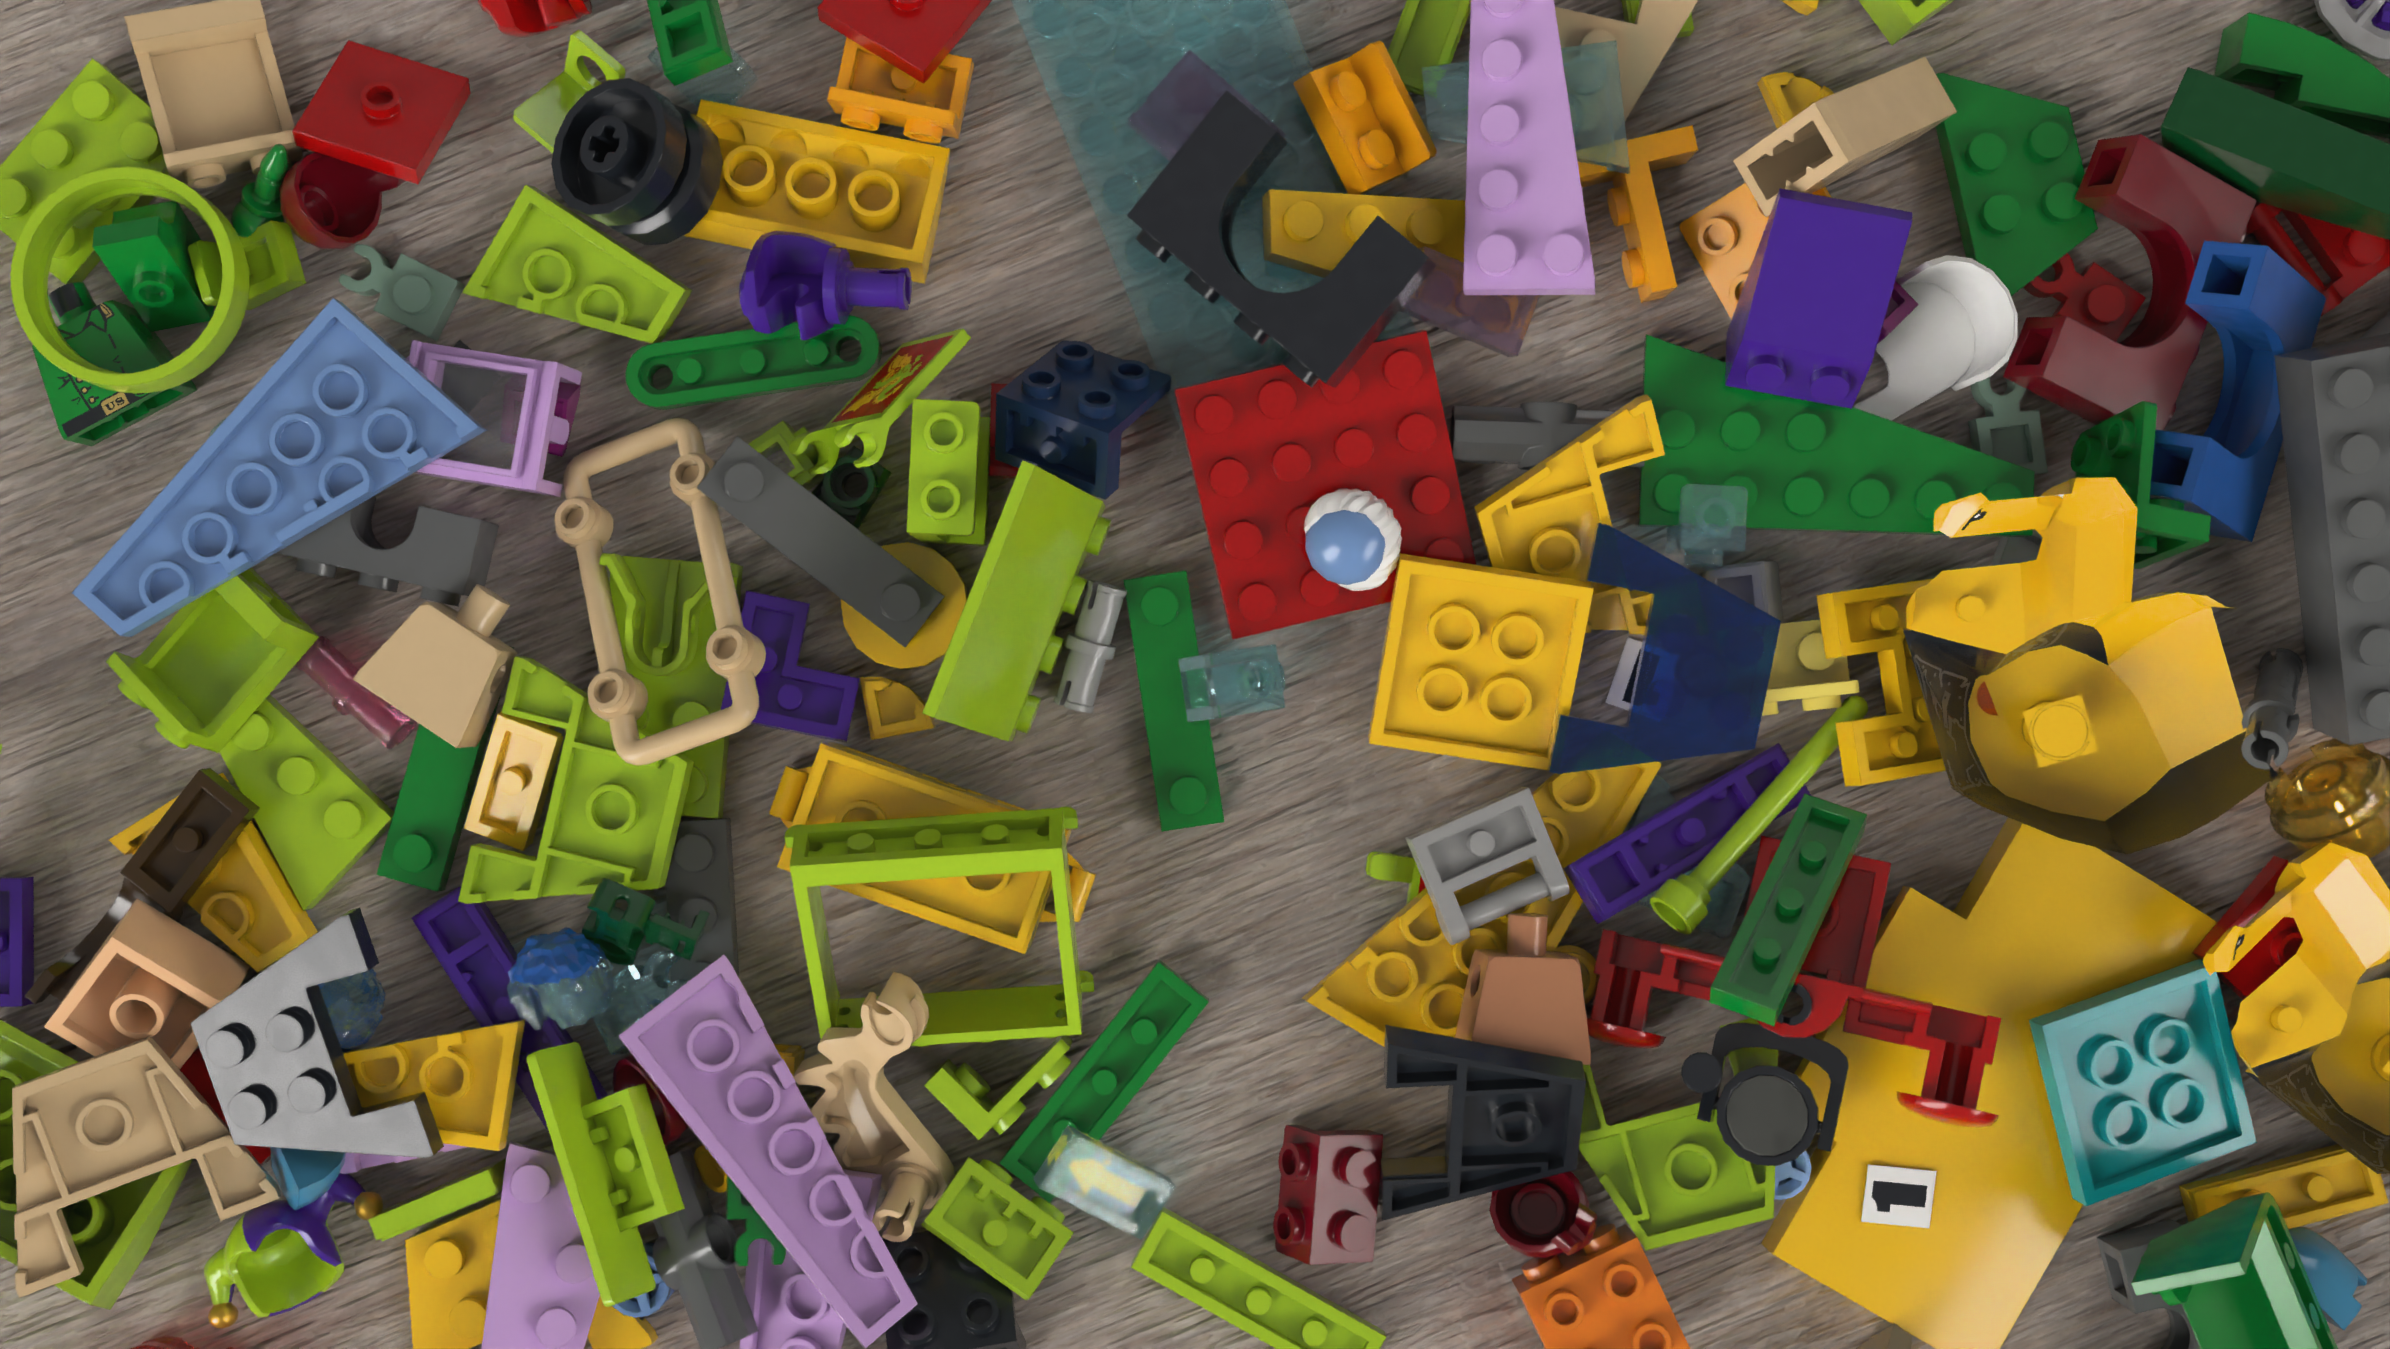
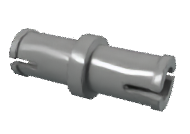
M1088 579L1086 584L1087 590L1075 633L1067 634L1064 646L1069 648L1070 651L1054 703L1064 705L1065 708L1075 711L1093 713L1094 701L1106 659L1113 660L1116 646L1111 644L1127 590L1108 583Z

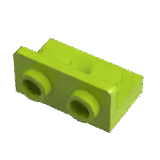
M968 1157L957 1170L954 1178L921 1225L1024 1300H1028L1074 1232L1062 1224L1065 1216L1054 1205L1038 1196H1034L1029 1201L1011 1188L1010 1185L1013 1182V1178L1000 1166L987 1159H982L978 1164Z

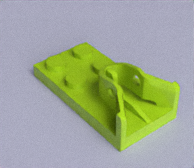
M602 553L599 565L608 567L610 571L609 585L626 671L642 681L648 693L646 709L641 717L636 720L637 725L653 735L721 710L727 680L712 670L706 659L707 642L710 636L717 631L703 562ZM730 563L740 607L743 566ZM729 736L681 752L694 761L682 816L723 818Z

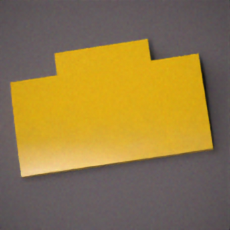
M2009 817L1953 912L1915 889L1903 885L1878 928L1866 988L1932 1002L1933 1005L2001 1018L1993 1063L1984 1067L1976 1110L1996 1114L1999 1117L1992 1126L1963 1127L1925 1118L1900 1105L1897 1099V1091L1921 1096L1929 1051L1843 1032L1848 1006L1847 1000L1841 1016L1828 1029L1818 1033L1815 1037L1840 1049L1847 1057L1849 1064L1832 1151L1817 1149L1816 1147L1810 1158L1812 1168L1808 1183L1800 1193L1786 1199L1761 1244L1774 1256L1888 1322L1895 1323L1904 1331L1936 1349H2000L2083 1204L2072 1198L2029 1020L2197 960L2198 958L2192 952L2216 925L2217 921L2097 847L2058 838ZM1803 1058L1794 1074L1798 1075L1812 1089L1819 1106V1121L1823 1122L1831 1084L1829 1074L1819 1065ZM1868 1164L1937 1171L1930 1228L1861 1222Z

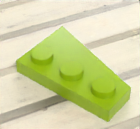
M525 185L462 293L653 344L663 341L693 290L535 186Z
M271 694L268 695L220 750V754L240 792L260 807L254 818L303 911L313 909L390 828L394 812Z

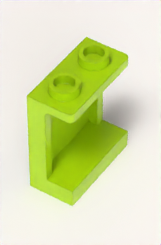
M913 399L907 533L923 543L987 546L990 483V417H980V406L976 402Z
M249 568L182 607L140 656L132 658L114 651L106 660V663L122 679L118 684L119 690L137 705L150 709L159 719L155 723V728L164 738L183 749H187L192 744L219 753L315 643L319 636L252 568Z

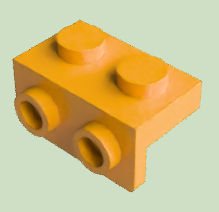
M846 37L836 87H829L827 101L835 114L841 115L840 121L851 127L876 131L879 128V123L903 127V134L921 142L941 143L942 136L959 139L974 63L972 58L948 54L923 84Z

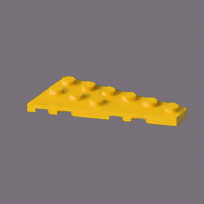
M1601 731L1559 768L1558 772H1555L1531 793L1562 869L1623 833L1662 765L1608 731ZM1532 858L1455 891L1454 894L1459 906H1463L1535 874ZM1565 871L1564 874L1570 889L1569 894L1553 901H1549L1547 897H1544L1511 912L1548 916L1546 951H1555L1583 902ZM1425 888L1305 994L1302 999L1383 1047L1385 1045V1025L1455 1038L1473 953L1475 949L1507 950L1508 914L1470 930V938L1451 946L1439 926L1436 910Z

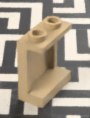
M217 0L124 16L170 176L186 183L191 188H207L224 182L227 174L252 170L253 174L257 175L262 159L276 144H282L286 149L288 169L292 167L291 162L299 161L303 158L301 147L295 144L292 132L295 126L260 0Z

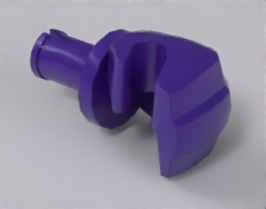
M772 231L760 236L750 252L739 286V300L743 314L749 319L755 331L770 334L797 321L801 340H808L833 328L834 324L845 325L854 306L892 307L908 310L912 295V279L909 268H855L846 248H836L834 243L809 234L787 231Z

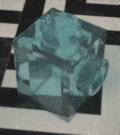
M1276 644L1178 659L1188 722L1285 708L1283 695L1285 673L1281 663L1278 661Z

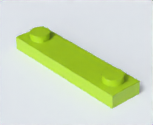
M1165 1207L1161 1208L1131 1263V1268L1275 1349H1380L1386 1339L1385 1331Z

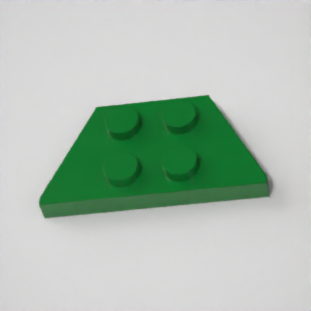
M1937 73V78L1957 111L1935 127L1966 258H1971L1993 270L2008 288L2011 296H2013L2098 229L2094 210L2075 200L2085 173L2069 107L1953 75Z

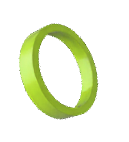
M129 166L110 167L85 173L68 181L48 195L28 218L19 235L12 257L10 272L11 294L16 315L29 340L46 359L61 370L90 384L111 391L133 394L158 392L179 386L200 375L213 365L232 343L241 326L248 304L250 289L248 262L243 245L237 232L225 215L211 201L176 178L159 171ZM144 195L169 199L196 213L212 230L217 241L222 263V284L214 314L199 338L183 353L165 364L135 373H118L100 368L88 362L70 347L59 332L52 317L48 300V275L56 248L67 231L78 219L101 204L128 196Z

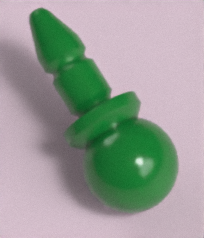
M276 144L270 149L261 161L256 181L245 185L242 189L241 200L235 205L231 214V224L238 236H251L257 227L271 220L285 223L281 212L280 188L288 171L286 149L282 144Z

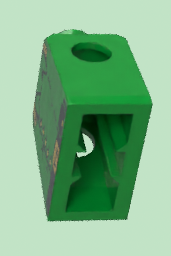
M83 282L66 284L48 295V300L61 323L57 327L70 347L88 362L109 371L135 373L158 367L174 359V356L157 334L149 330L135 308L115 300L105 301L96 306ZM32 345L59 432L63 439L67 441L94 446L197 391L192 380L170 389L152 393L133 394L107 390L61 370Z

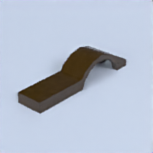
M211 768L200 769L120 873L124 876L122 889L108 912L75 948L44 970L25 997L34 1004L43 1002L51 994L62 1002L104 941L137 898L179 923L183 915V907L260 807Z

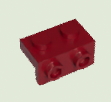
M1301 1125L1285 1126L1283 1146L1278 1160L1281 1173L1279 1203L1273 1221L1277 1252L1308 1265L1373 1262L1383 1134L1371 1130L1316 1131Z

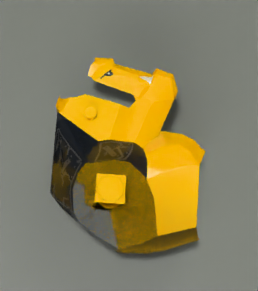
M2115 477L2072 478L2051 487L2042 493L2040 497L1989 501L1982 493H1977L1942 504L1934 513V532L1940 531L1951 538L2035 529L2043 537L2036 560L1941 571L1929 584L1916 589L1906 606V628L1903 629L1952 789L1981 807L2058 838L2118 853L2131 854L2181 838L2208 824L2278 775L2272 767L2264 770L2252 766L2245 760L2241 748L2247 728L2243 729L2242 711L2211 607H2231H2226L2208 596L2180 592H2160L2131 600L2138 508Z
M2320 843L2288 862L2278 879L2274 896L2244 928L2233 926L2228 929L2207 951L2202 962L2209 975L2213 972H2228L2284 916L2294 918L2303 942L2291 959L2240 1003L2238 1019L2231 1031L2234 1046L2248 1067L2244 1071L2246 1074L2375 1173L2390 1174V890L2367 855L2334 843Z

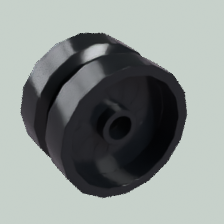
M630 78L607 80L587 91L569 110L555 138L551 165L556 189L569 207L639 243L659 245L668 244L689 233L707 214L720 186L723 159L718 137L706 121L685 108L673 104L667 97L649 86Z

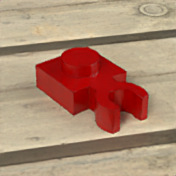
M2068 253L2052 264L2055 270L2053 282L2044 281L2040 276H2037L2024 286V289L2035 297H2054L2061 302L2052 316H2068L2115 342L2146 299L2145 296L2095 262L2086 266L2080 275L2075 271L2073 260Z

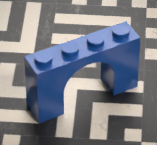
M2204 241L2185 304L2207 320L2216 329L2220 337L2224 358L2222 389L2215 414L2203 436L2155 430L2150 499L2176 500L2185 505L2184 511L2211 516L2210 535L2248 542L2253 541L2283 442L2274 355L2310 349L2312 347L2326 301V297L2269 246Z

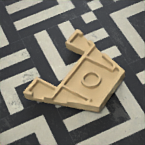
M151 1036L25 1081L12 1088L13 1172L16 1174L17 1213L14 1215L15 1240H17L18 1270L15 1273V1289L19 1298L76 1277L84 1270L61 1208L191 1159H197L220 1221L280 1198L281 1191L278 1184L244 1145L234 1144L226 1123Z

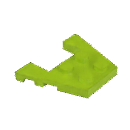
M515 656L502 713L563 728L566 730V735L537 857L482 843L471 845L458 902L472 904L496 900H523L547 896L594 894L602 878L610 879L635 891L664 887L694 761L679 753L647 765L636 766L626 763L615 750L609 722L598 717L591 710L588 703V693L533 658ZM637 725L640 739L652 735Z
M1748 1018L1729 1023H1750L1759 1025V1023L1753 1018ZM1742 1048L1732 1051L1728 1055L1734 1077L1739 1072L1757 1065L1778 1066V1050ZM1583 1065L1586 1086L1579 1150L1645 1250L1774 1218L1775 1166L1756 1165L1738 1157L1723 1140L1717 1125V1110L1715 1111L1714 1122L1697 1119L1700 1107L1699 1102L1608 1126L1591 1066Z

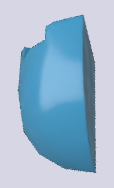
M270 1147L272 1170L289 1206L294 1210L313 1203L325 1194L337 1179L346 1158V1152Z
M2300 1227L2288 1229L2326 1321L2345 1330L2362 1307L2353 1295L2357 1286L2367 1284V1278L2337 1247L2313 1230Z

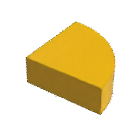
M1788 72L1769 74L1761 77L1757 82L1777 129L1814 102L1834 94L1826 86L1822 87L1814 81Z
M860 677L871 740L936 728L933 717L922 713L926 705L925 702L912 689L888 678Z

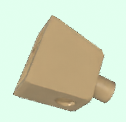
M476 584L459 612L443 603L426 601L409 616L364 664L353 680L455 748L476 747L484 734L512 670L514 657L517 656V652L492 635V632L509 608L510 603L495 592L479 584Z

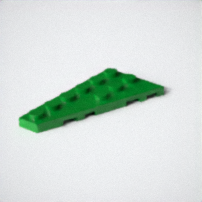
M1647 334L1644 338L1642 395L1647 394L1652 399L1665 455L1646 460L1644 467L1640 468L1638 526L1946 535L1940 531L1934 532V513L1944 503L1977 493H1982L1989 501L2034 497L2035 471L1854 407L1850 409L1725 386L1726 362ZM2033 529L1973 536L2030 537L2033 535Z

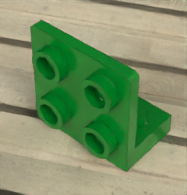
M2141 401L2082 432L2071 454V468L2075 472V478L2115 477L2138 508L2134 569H2142L2209 542L2211 516L2184 511L2185 505L2176 500L2150 499L2157 404L2147 401Z

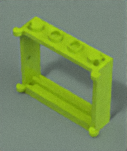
M1071 807L813 825L800 824L788 828L784 838L786 848H792L789 867L820 1039H822L826 1030L831 1027L861 1028L863 1026L861 1008L866 998H840L820 886L1051 870L1063 984L922 993L928 1005L929 1019L924 1032L911 1046L924 1047L935 1044L1082 1035V992H1094V978L1090 972L1079 970L1065 836V829L1078 828L1076 810Z

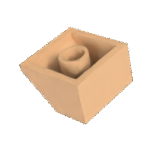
M137 898L104 941L44 1027L93 1056L151 1036L180 1070L198 1047L190 1023L239 989L251 966Z

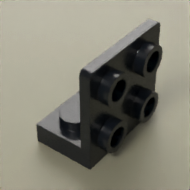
M930 1231L912 1233L907 1240L902 1242L882 1239L918 1303L886 1331L887 1349H1026V1340L1016 1321L1012 1290Z

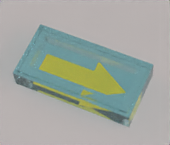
M1067 1125L1033 1178L1040 1189L1141 1240L1176 1187L1169 1177Z

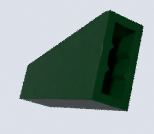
M2187 68L2161 125L2162 145L2164 148L2252 197L2257 202L2390 240L2389 143L2201 70Z

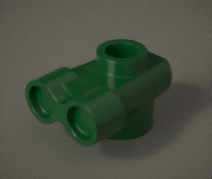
M853 445L844 457L837 459L834 467L824 474L823 480L811 493L859 529L892 473L878 462L871 466L857 468L853 463L863 455V451ZM854 474H861L867 480V490L860 497H850L845 489L846 481Z

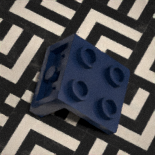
M1061 341L996 393L995 460L1017 468L1020 467L1022 460L1088 494L1106 500L1119 488L1122 432L1171 390V376L1150 369L1143 362L1124 360L1094 350L1091 345L1085 342Z

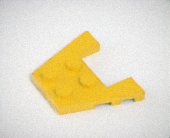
M1647 394L1635 398L1474 508L1491 567L1592 583L1594 591L1585 633H1591V630H1628L1630 634L1653 635L1654 631L1683 632L1685 636H1701L1708 634L1709 630L1697 582L1692 574L1636 590H1628L1600 480V474L1665 455L1652 399Z
M501 1198L416 1233L405 1240L413 1349H469L482 1343ZM599 1296L587 1336L592 1349H642L657 1340L658 1336L655 1329L645 1318L641 1320L639 1317H630L623 1315L613 1306L606 1307L602 1302L601 1296Z

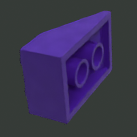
M1780 188L1727 331L1725 386L1852 409L1873 361L1911 228L1912 212Z

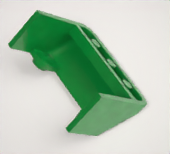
M2268 1192L2234 1200L2152 1239L2144 1255L2141 1257V1262L2131 1282L2136 1296L2152 1293L2153 1295L2160 1294L2162 1299L2170 1306L2182 1304L2200 1349H2338L2280 1208L2273 1196Z

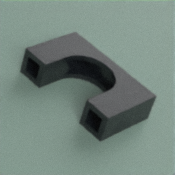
M1226 90L1127 214L1133 222L1142 228L1135 239L1162 262L1166 263L1173 254L1191 271L1184 278V281L1209 302L1215 304L1220 296H1222L1240 312L1233 322L1256 342L1263 346L1271 337L1288 351L1289 354L1282 363L1307 385L1313 387L1321 379L1324 383L1336 388L1437 265L1386 221L1377 216L1330 274L1315 285L1290 293L1270 292L1254 286L1241 271L1234 255L1232 246L1234 217L1243 198L1288 142L1275 129Z

